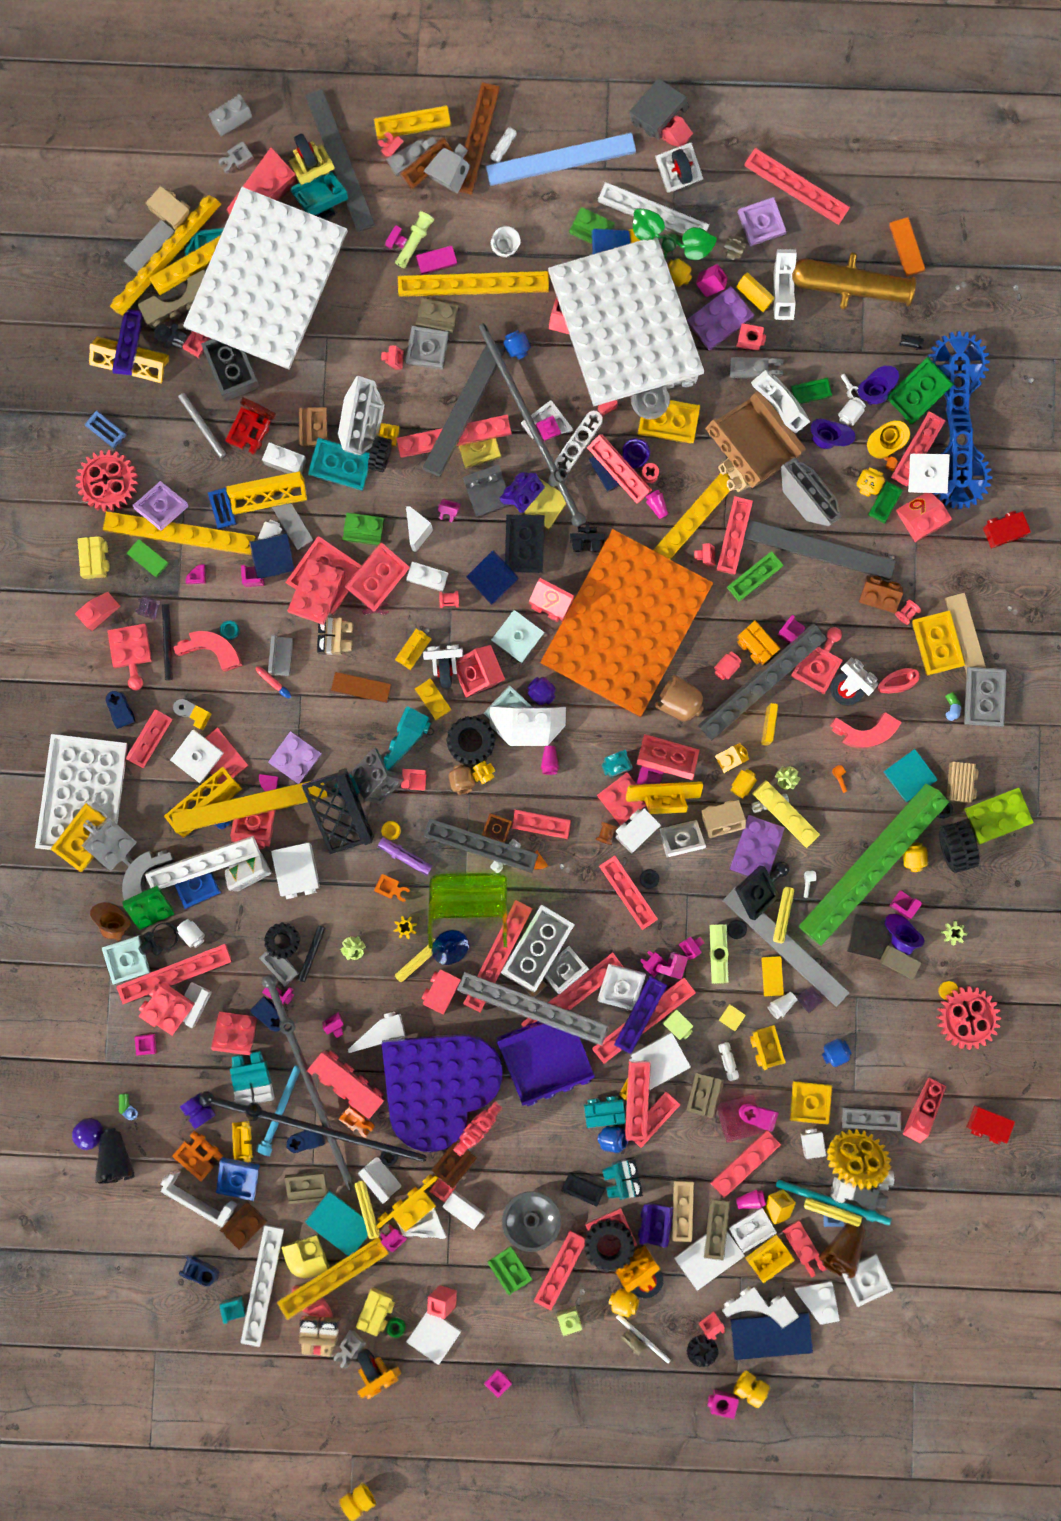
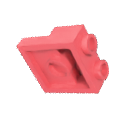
M276 810L233 820L230 834L231 841L236 842L254 836L259 849H264L265 846L270 847Z
M162 982L160 987L155 986L149 994L152 997L150 1001L147 1002L145 1000L139 1008L141 1014L138 1017L153 1027L159 1026L173 1036L195 1003Z

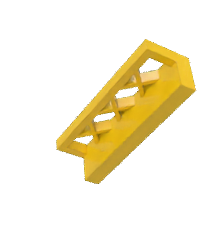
M97 336L90 344L89 364L112 370L114 363L112 359L115 357L118 342ZM138 347L135 363H138L142 369L139 371L133 369L132 376L162 383L164 367L169 362V355ZM95 352L101 353L106 360H95ZM148 368H158V376L152 375Z
M300 471L226 486L227 494L231 498L232 513L234 515L307 500L305 479ZM301 487L302 495L292 496L290 494L294 488ZM281 491L284 493L281 499L274 500L272 498L276 492ZM263 495L266 497L262 503L257 504L254 502L257 496ZM245 499L247 501L243 507L237 508L236 500Z
M221 767L165 814L164 817L175 831L171 814L189 810L187 809L188 804L192 800H196V805L192 809L228 801L241 791L242 788L228 771ZM224 774L227 780L222 784H217L218 778ZM206 788H211L208 796H202ZM193 830L181 832L178 834L181 837L185 838Z

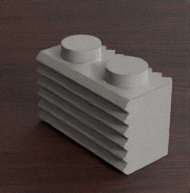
M239 94L237 97L234 96V99L231 98V101L228 100V103L225 102V105L209 113L211 122L221 137L252 117L249 107Z

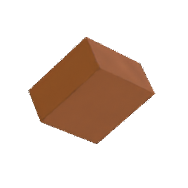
M490 813L481 836L505 843L512 821Z

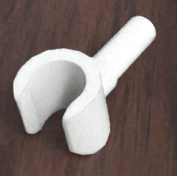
M845 374L841 375L848 388L847 396L851 399L854 398L851 391L855 390L858 395V387H853Z
M806 871L804 873L805 898L809 896L810 882L816 881L815 871Z

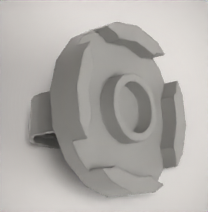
M662 386L631 396V405L634 411L645 419L661 417L666 412L670 403L669 393Z

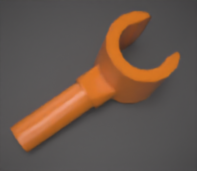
M889 456L883 458L887 461L885 467L888 470L895 471L898 463L897 459Z
M837 765L833 768L832 774L838 779L844 793L847 792V788L841 776L846 771L841 765Z

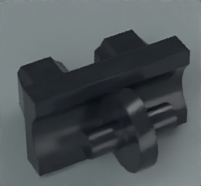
M173 323L171 328L166 325H159L155 329L154 334L157 340L166 342L164 348L170 349L172 345L181 349L187 333L177 330L179 325Z
M586 521L585 527H578V532L585 533H570V543H572L573 552H583V543H591V552L600 553L602 543L605 540V534H590L597 533V527H589V521Z

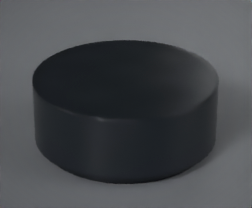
M647 869L641 873L640 883L645 888H654L659 883V875L655 870Z
M733 920L728 924L727 933L731 938L741 939L746 935L747 927L744 922Z

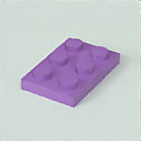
M731 286L689 317L687 323L710 351L738 330L742 323L746 324L751 320L754 314Z
M748 815L746 829L742 831L729 870L749 876L761 865L765 866L769 874L785 828Z

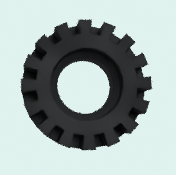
M380 436L375 437L369 454L368 469L382 473L385 471L392 447L391 439Z
M284 922L276 923L273 927H270L264 938V947L267 949V953H270L273 958L274 956L277 957V959H287V957L293 956L300 942L299 932H296V928L294 926L291 927L289 923L284 924ZM279 934H285L289 938V945L285 948L278 947L275 944V937Z

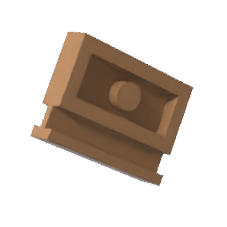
M327 407L299 408L300 447H316L318 437L328 440Z

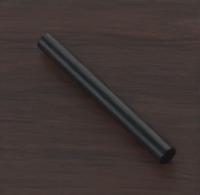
M163 604L165 680L170 681L173 680L169 604Z

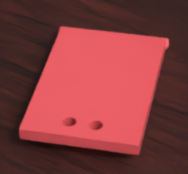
M218 727L205 737L224 752L210 771L211 775L221 767H224L231 777L234 778L249 766ZM223 774L218 778V784H222L227 780V777Z

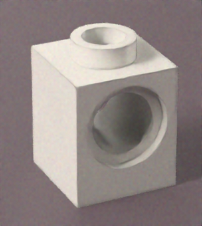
M817 1128L805 1129V1133H801L804 1157L810 1159L826 1156L823 1133L820 1130L817 1131Z

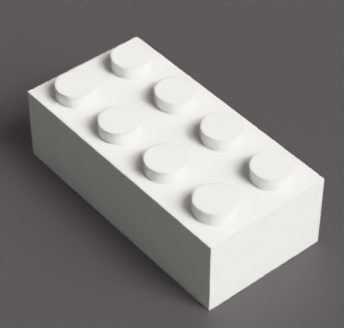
M541 905L501 974L534 993L575 924Z

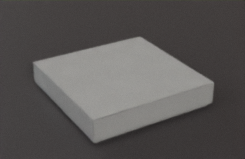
M412 326L406 364L443 370L449 332Z

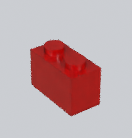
M1016 511L1005 514V518L1000 520L998 517L987 521L988 524L983 527L991 549L1031 533L1023 511L1016 513Z
M974 1105L966 1127L971 1129V1134L981 1138L984 1134L990 1137L989 1141L1000 1145L1001 1142L1008 1143L1015 1121Z

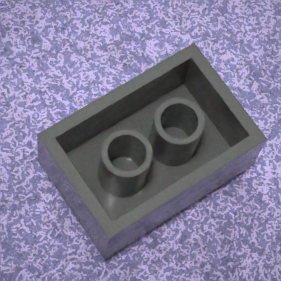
M214 339L201 343L220 393L225 401L260 388L246 352Z

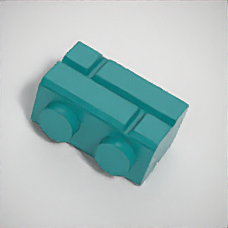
M618 1095L608 1096L605 1101H599V1098L587 1099L588 1103H584L587 1128L626 1123L623 1099H618Z

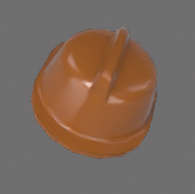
M98 903L90 910V917L99 927L102 936L107 939L120 941L130 926L129 918L116 905L111 903Z

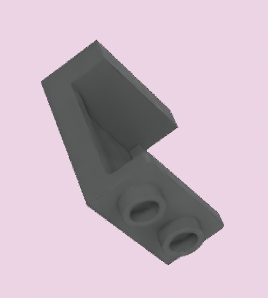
M658 78L632 107L629 113L632 119L631 122L635 127H641L648 136L660 140L662 138V129L679 110L685 113L689 105L686 96Z

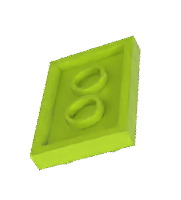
M1019 787L964 808L978 844L1034 823Z

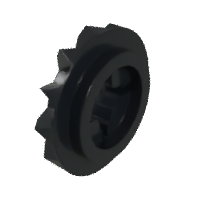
M698 1335L688 1343L687 1356L692 1364L700 1368L709 1367L718 1356L717 1344L712 1338L709 1340L706 1335ZM699 1344H701V1346L704 1349H709L707 1352H705L706 1359H704V1357H702L701 1354H697V1352L700 1351Z

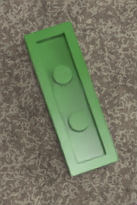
M771 551L727 586V589L740 602L784 565Z

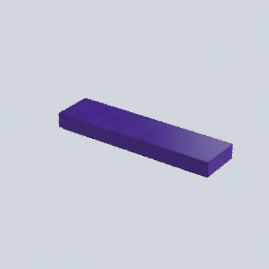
M127 310L123 314L112 368L114 374L132 375L143 322L141 311Z
M651 976L649 977L614 1043L616 1047L632 1054L667 987L666 984Z

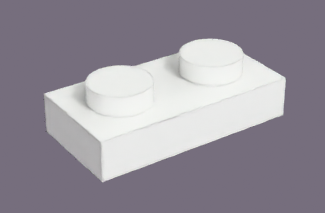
M412 562L406 580L443 592L448 572Z

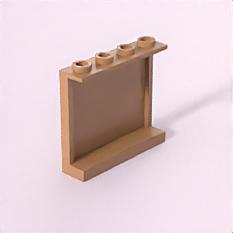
M759 391L755 392L749 400L719 419H713L705 428L751 488H754L781 470V466L793 458L797 459L806 450L793 431L784 424L775 408Z

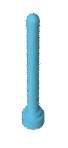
M298 1065L293 1067L275 1114L283 1115L301 1071ZM271 1121L265 1139L258 1143L255 1151L266 1156L271 1155L273 1150L271 1142L279 1125L278 1122Z

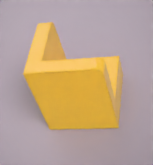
M782 1189L769 1195L763 1210L776 1225L790 1218L796 1202Z

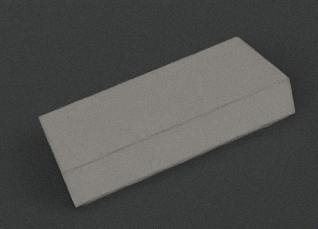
M267 951L259 957L284 987L300 974L287 959H277L275 956L273 958Z

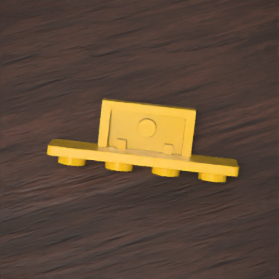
M682 782L629 785L626 801H645L649 814L687 812L688 808L685 799L700 798L703 783Z
M428 1175L422 1181L423 1185L419 1189L414 1187L407 1193L409 1197L406 1200L402 1201L400 1199L392 1206L393 1211L389 1214L385 1212L377 1219V1229L393 1217L405 1232L436 1207L424 1190L439 1177L437 1175Z

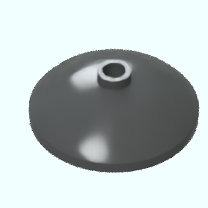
M533 1191L520 1193L512 1198L504 1209L502 1216L504 1234L508 1241L520 1250L528 1252L543 1250L554 1242L560 1231L561 1217L559 1210L553 1200L542 1193ZM533 1216L535 1221L530 1223L528 1217Z

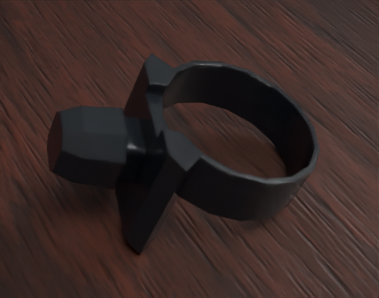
M167 922L156 925L151 932L148 931L144 934L145 942L138 947V950L142 955L152 951L157 956L162 953V950L172 948L179 939L177 928ZM159 925H167L174 930L175 942L169 948H163L154 942V931Z

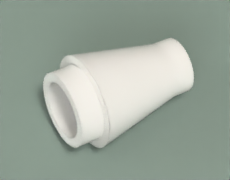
M789 992L770 1002L771 1005L768 1009L776 1019L783 1018L797 1001V998L792 992Z

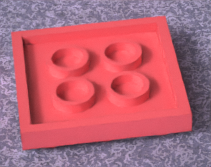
M318 536L287 579L286 584L296 590L308 559L344 571V577L329 612L331 615H334L350 592L345 588V585L362 565Z

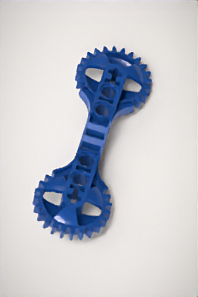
M957 331L956 337L953 332L949 333V339L943 335V342L937 340L935 342L938 347L930 348L934 354H928V357L934 363L936 361H947V364L937 366L953 383L956 377L962 380L960 387H956L954 384L944 394L950 429V441L946 449L940 454L950 455L948 493H932L933 495L939 494L938 499L940 501L945 499L943 505L947 506L950 503V508H954L957 504L958 509H962L963 504L966 508H970V502L973 505H977L976 499L983 500L981 494H988L985 487L991 486V484L987 483V480L992 479V476H987V473L992 469L985 468L989 462H982L985 456L974 446L973 428L969 413L970 396L982 384L979 378H986L983 372L989 371L985 367V364L990 363V361L985 360L989 353H983L986 346H979L982 341L981 339L976 342L974 341L976 335L968 338L969 333L965 332L962 336L961 331ZM946 342H950L956 354L950 355L945 345ZM955 361H962V365L958 366L955 364ZM970 361H981V364H970ZM954 371H962V373L954 374ZM956 396H959L962 400L959 407L954 404ZM960 434L965 437V442L962 445L957 442V437ZM960 453L965 457L962 464L957 462V456ZM957 467H965V470H957ZM957 476H964V480H957ZM972 476H983V480H972ZM969 486L973 494L971 499L965 493L964 487Z

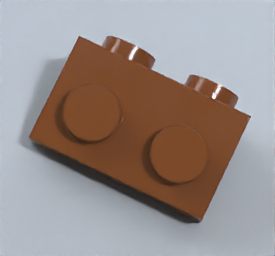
M866 576L859 603L896 613L903 595V587L895 581L886 582L878 576Z

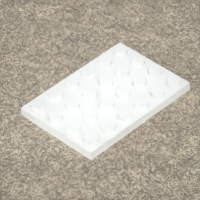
M51 734L35 848L51 850V847L85 803H88L106 818L109 817L116 824L118 823L128 743Z

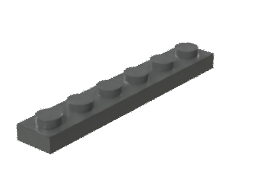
M429 819L423 836L424 838L529 873H533L539 856L536 853L433 819Z

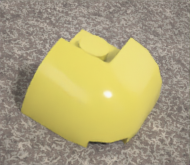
M318 1234L281 1246L288 1268L297 1277L304 1279L312 1278L330 1268L325 1252L322 1250Z

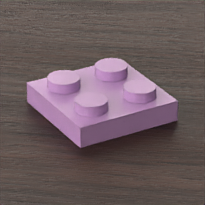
M774 197L738 209V214L750 246L786 234V229Z
M160 481L141 497L133 507L162 531L188 507V504Z
M290 731L268 763L300 784L322 753Z

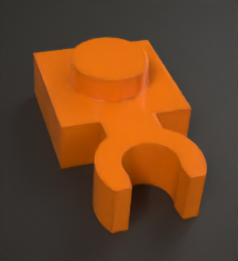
M381 874L374 889L375 892L390 899L395 894L402 902H406V899L401 897V892L407 891L410 893L411 890L407 887L399 888V881L384 874Z
M351 1105L338 1119L352 1131L357 1128L361 1136L365 1138L368 1136L369 1131L372 1132L375 1127L372 1122L365 1121V1116Z

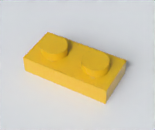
M431 678L415 688L436 721L452 711Z

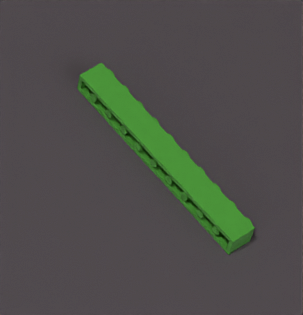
M925 784L798 927L809 938L822 946L946 807L949 801L934 787Z

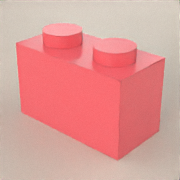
M440 969L439 972H434L430 980L433 984L430 990L426 988L421 999L424 1000L423 1005L444 1015L461 979Z

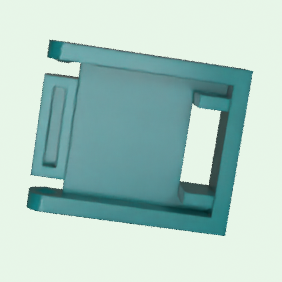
M331 171L328 174L313 179L309 183L302 185L299 183L291 188V193L305 212L312 215L323 212L349 199L347 191ZM331 183L335 186L334 188H332L333 193L327 187V185Z

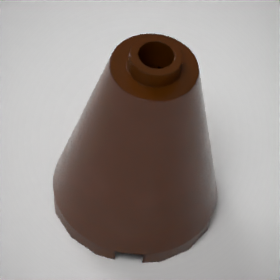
M847 1223L821 1253L819 1260L823 1259L822 1265L839 1276H842L843 1273L847 1274V1278L850 1279L856 1276L866 1232L864 1225L861 1223L860 1226H855Z

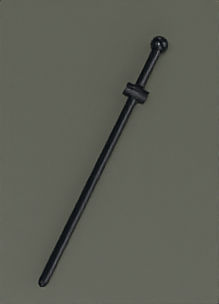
M209 1091L202 1092L199 1102L202 1106L208 1107L212 1104L245 1113L250 1121L263 1118L420 1162L427 1161L425 1154L264 1111L256 1102L246 1106L214 1097Z

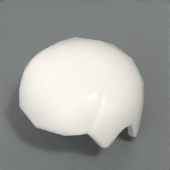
M509 226L498 228L491 239L492 250L501 257L513 255L518 250L521 242L519 233Z

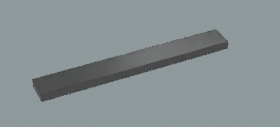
M323 89L306 94V100L324 147L335 169L333 170L336 178L348 193L349 199L345 201L357 232L374 227V221Z
M487 344L423 466L424 471L441 477L498 366ZM496 344L501 356L503 357L506 351L505 347Z
M752 520L748 521L744 536L745 540L887 580L891 579L896 562Z

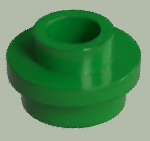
M391 1318L386 1324V1331L393 1338H398L405 1332L406 1326L401 1318ZM398 1324L399 1330H394L392 1325Z

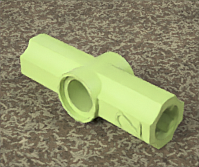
M727 924L710 925L711 983H729ZM718 948L724 951V956L721 959H716L714 956V951Z

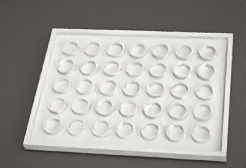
M241 187L183 326L290 370L347 234V228Z
M656 236L653 240H641L548 268L593 406L704 374L701 360Z

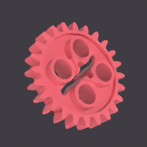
M100 450V456L93 453L92 460L86 457L87 464L81 462L84 468L83 470L77 469L81 476H77L75 479L81 483L76 484V487L81 489L78 494L80 496L84 495L82 500L84 502L89 501L88 505L90 507L95 504L96 510H99L102 506L104 512L107 511L108 507L114 512V506L121 509L122 502L128 505L127 498L133 500L130 493L137 492L133 486L138 485V482L133 479L138 478V475L133 473L136 468L134 466L130 467L132 462L130 460L125 461L126 457L124 455L119 458L117 451L112 455V452L108 450L105 455ZM118 466V472L111 474V469ZM95 470H100L98 477H92ZM106 478H109V479H110V480H108V484H105V483H104V482H106V480H107ZM116 485H122V489L119 492H114ZM99 488H103V493L99 496H96V490Z
M970 986L966 987V991H964L963 987H959V993L952 990L953 996L945 995L948 1001H941L940 1003L944 1007L937 1009L942 1012V1015L936 1016V1018L942 1020L937 1026L944 1027L940 1033L948 1034L945 1040L953 1039L952 1045L954 1046L959 1042V1048L961 1049L964 1048L965 1044L968 1050H971L972 1045L975 1049H979V1043L986 1046L985 1040L992 1041L990 1035H997L994 1027L1000 1028V1025L996 1024L997 1020H1001V1017L996 1016L1000 1009H994L997 1002H990L992 996L988 995L985 997L986 991L982 990L979 993V988L977 987L973 991ZM974 1001L979 1002V1009L977 1011L972 1009ZM955 1006H959L961 1009L958 1016L953 1014ZM968 1014L972 1015V1018H970L969 1021L965 1020V1018L968 1017ZM979 1020L984 1021V1028L981 1030L977 1028ZM964 1025L966 1027V1031L964 1034L960 1035L958 1033L959 1026ZM971 1027L974 1030V1035L971 1034Z
M494 1102L487 1110H484L479 1115L477 1114L471 1121L472 1124L470 1123L465 1128L464 1133L459 1137L461 1139L453 1150L461 1156L469 1147L471 1148L476 1143H479L484 1134L491 1129V1126L496 1121L495 1117L502 1107L497 1102Z

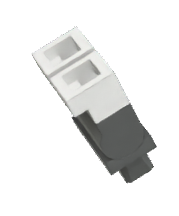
M834 1177L830 1196L835 1201L844 1203L845 1198L857 1201L860 1205L866 1206L871 1210H875V1206L886 1208L888 1197L880 1193L875 1187L872 1186L868 1190L864 1186L860 1190L859 1185L856 1184L852 1188L851 1182L845 1185V1179L839 1180L838 1177Z

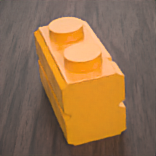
M756 620L737 636L738 645L743 650L747 649L751 653L750 658L756 664L764 665L781 649Z

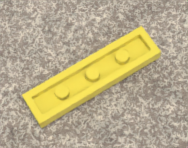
M767 780L752 793L806 848L820 835Z

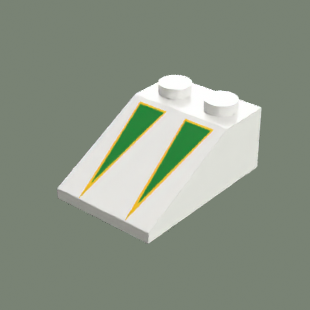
M262 853L257 857L228 866L229 869L225 870L229 891H240L272 874Z

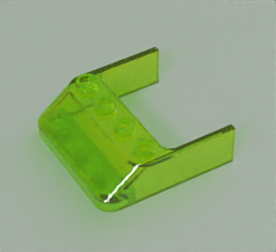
M501 873L436 874L431 877L428 912L429 949H433L434 921L438 918H502L503 947H507V878Z

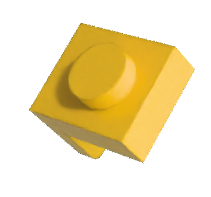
M741 743L715 756L724 773L749 760L748 752Z

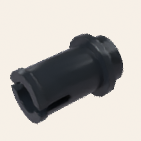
M902 334L899 346L916 348V351L918 349L922 350L924 338H921L920 335L915 337Z

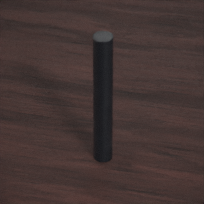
M318 925L300 972L299 981H306L325 930L322 926Z

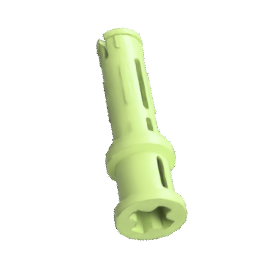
M422 211L419 212L417 222L411 227L412 233L395 261L400 267L406 268L421 238L426 237L428 227L434 222L430 215Z

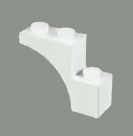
M748 1287L740 1293V1298L736 1301L732 1298L724 1304L726 1308L722 1310L726 1317L742 1311L762 1312L775 1319L782 1328H785L799 1318L785 1296L782 1298L777 1296L770 1301L771 1306L768 1307L755 1287L752 1289Z

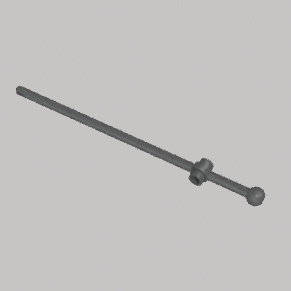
M484 323L480 324L479 329L551 472L548 478L549 485L552 487L558 486L573 516L571 519L572 524L575 527L584 525L586 517L584 514L579 513L564 483L568 477L566 470L557 469L487 326Z
M274 974L266 975L262 978V985L268 988L281 1020L280 1030L283 1034L287 1035L322 1126L332 1129L311 1074L307 1072V1064L294 1034L295 1023L292 1019L288 1018L275 986L277 978ZM285 1024H290V1028L285 1029ZM327 1136L346 1187L351 1192L348 1182H351L353 1190H355V1186L337 1140Z

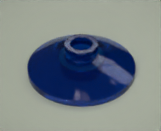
M447 930L436 937L432 944L431 952L438 963L452 965L459 962L466 955L469 942L461 931Z

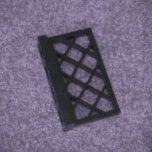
M347 768L339 770L338 773L302 784L303 791L329 854L361 844L368 845L372 843L374 835ZM336 779L338 784L336 791L325 787L328 781ZM316 786L321 789V792L317 797L310 794L308 788ZM323 790L334 795L331 803L320 798ZM336 796L344 799L345 805L343 808L332 804ZM318 802L329 806L325 814L317 811L316 805ZM330 808L341 812L338 820L327 815ZM343 813L351 816L352 822L350 825L340 821ZM325 819L335 823L332 831L324 828L323 823ZM337 825L348 829L345 837L334 833ZM350 830L357 833L360 839L356 841L348 839L347 836ZM332 836L342 840L340 846L332 847L330 842Z

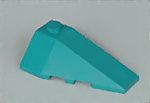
M406 706L396 729L398 735L392 739L389 745L390 752L386 754L383 760L387 771H391L420 740L423 734L428 733L432 724L429 722V717Z

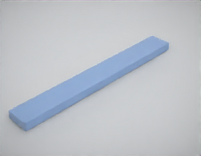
M632 133L487 165L486 169L490 186L634 154L636 149Z

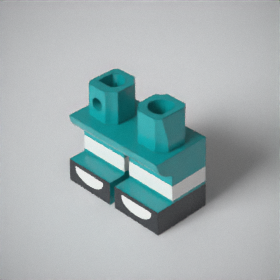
M635 1157L613 1162L612 1166L602 1169L604 1180L613 1178L616 1180V1185L606 1187L608 1198H620V1200L643 1196Z

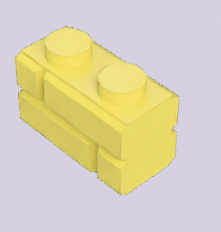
M99 536L78 538L81 577L84 579L107 577L106 572L109 571V562L105 560V553H108L107 542Z
M372 1287L356 1328L374 1336H378L379 1331L383 1332L388 1322L384 1318L387 1313L391 1314L395 1302H392L393 1295Z

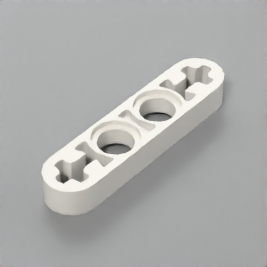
M591 411L586 415L554 463L557 469H559L557 464H562L566 457L569 459L565 464L567 474L570 472L602 425V415L599 412ZM596 416L598 417L597 421L599 423H593V425L591 426V429L593 430L592 432L588 428L591 422L590 417L594 418ZM586 431L589 437L587 440H580L578 433ZM569 447H576L578 453L575 456L569 455L567 452Z

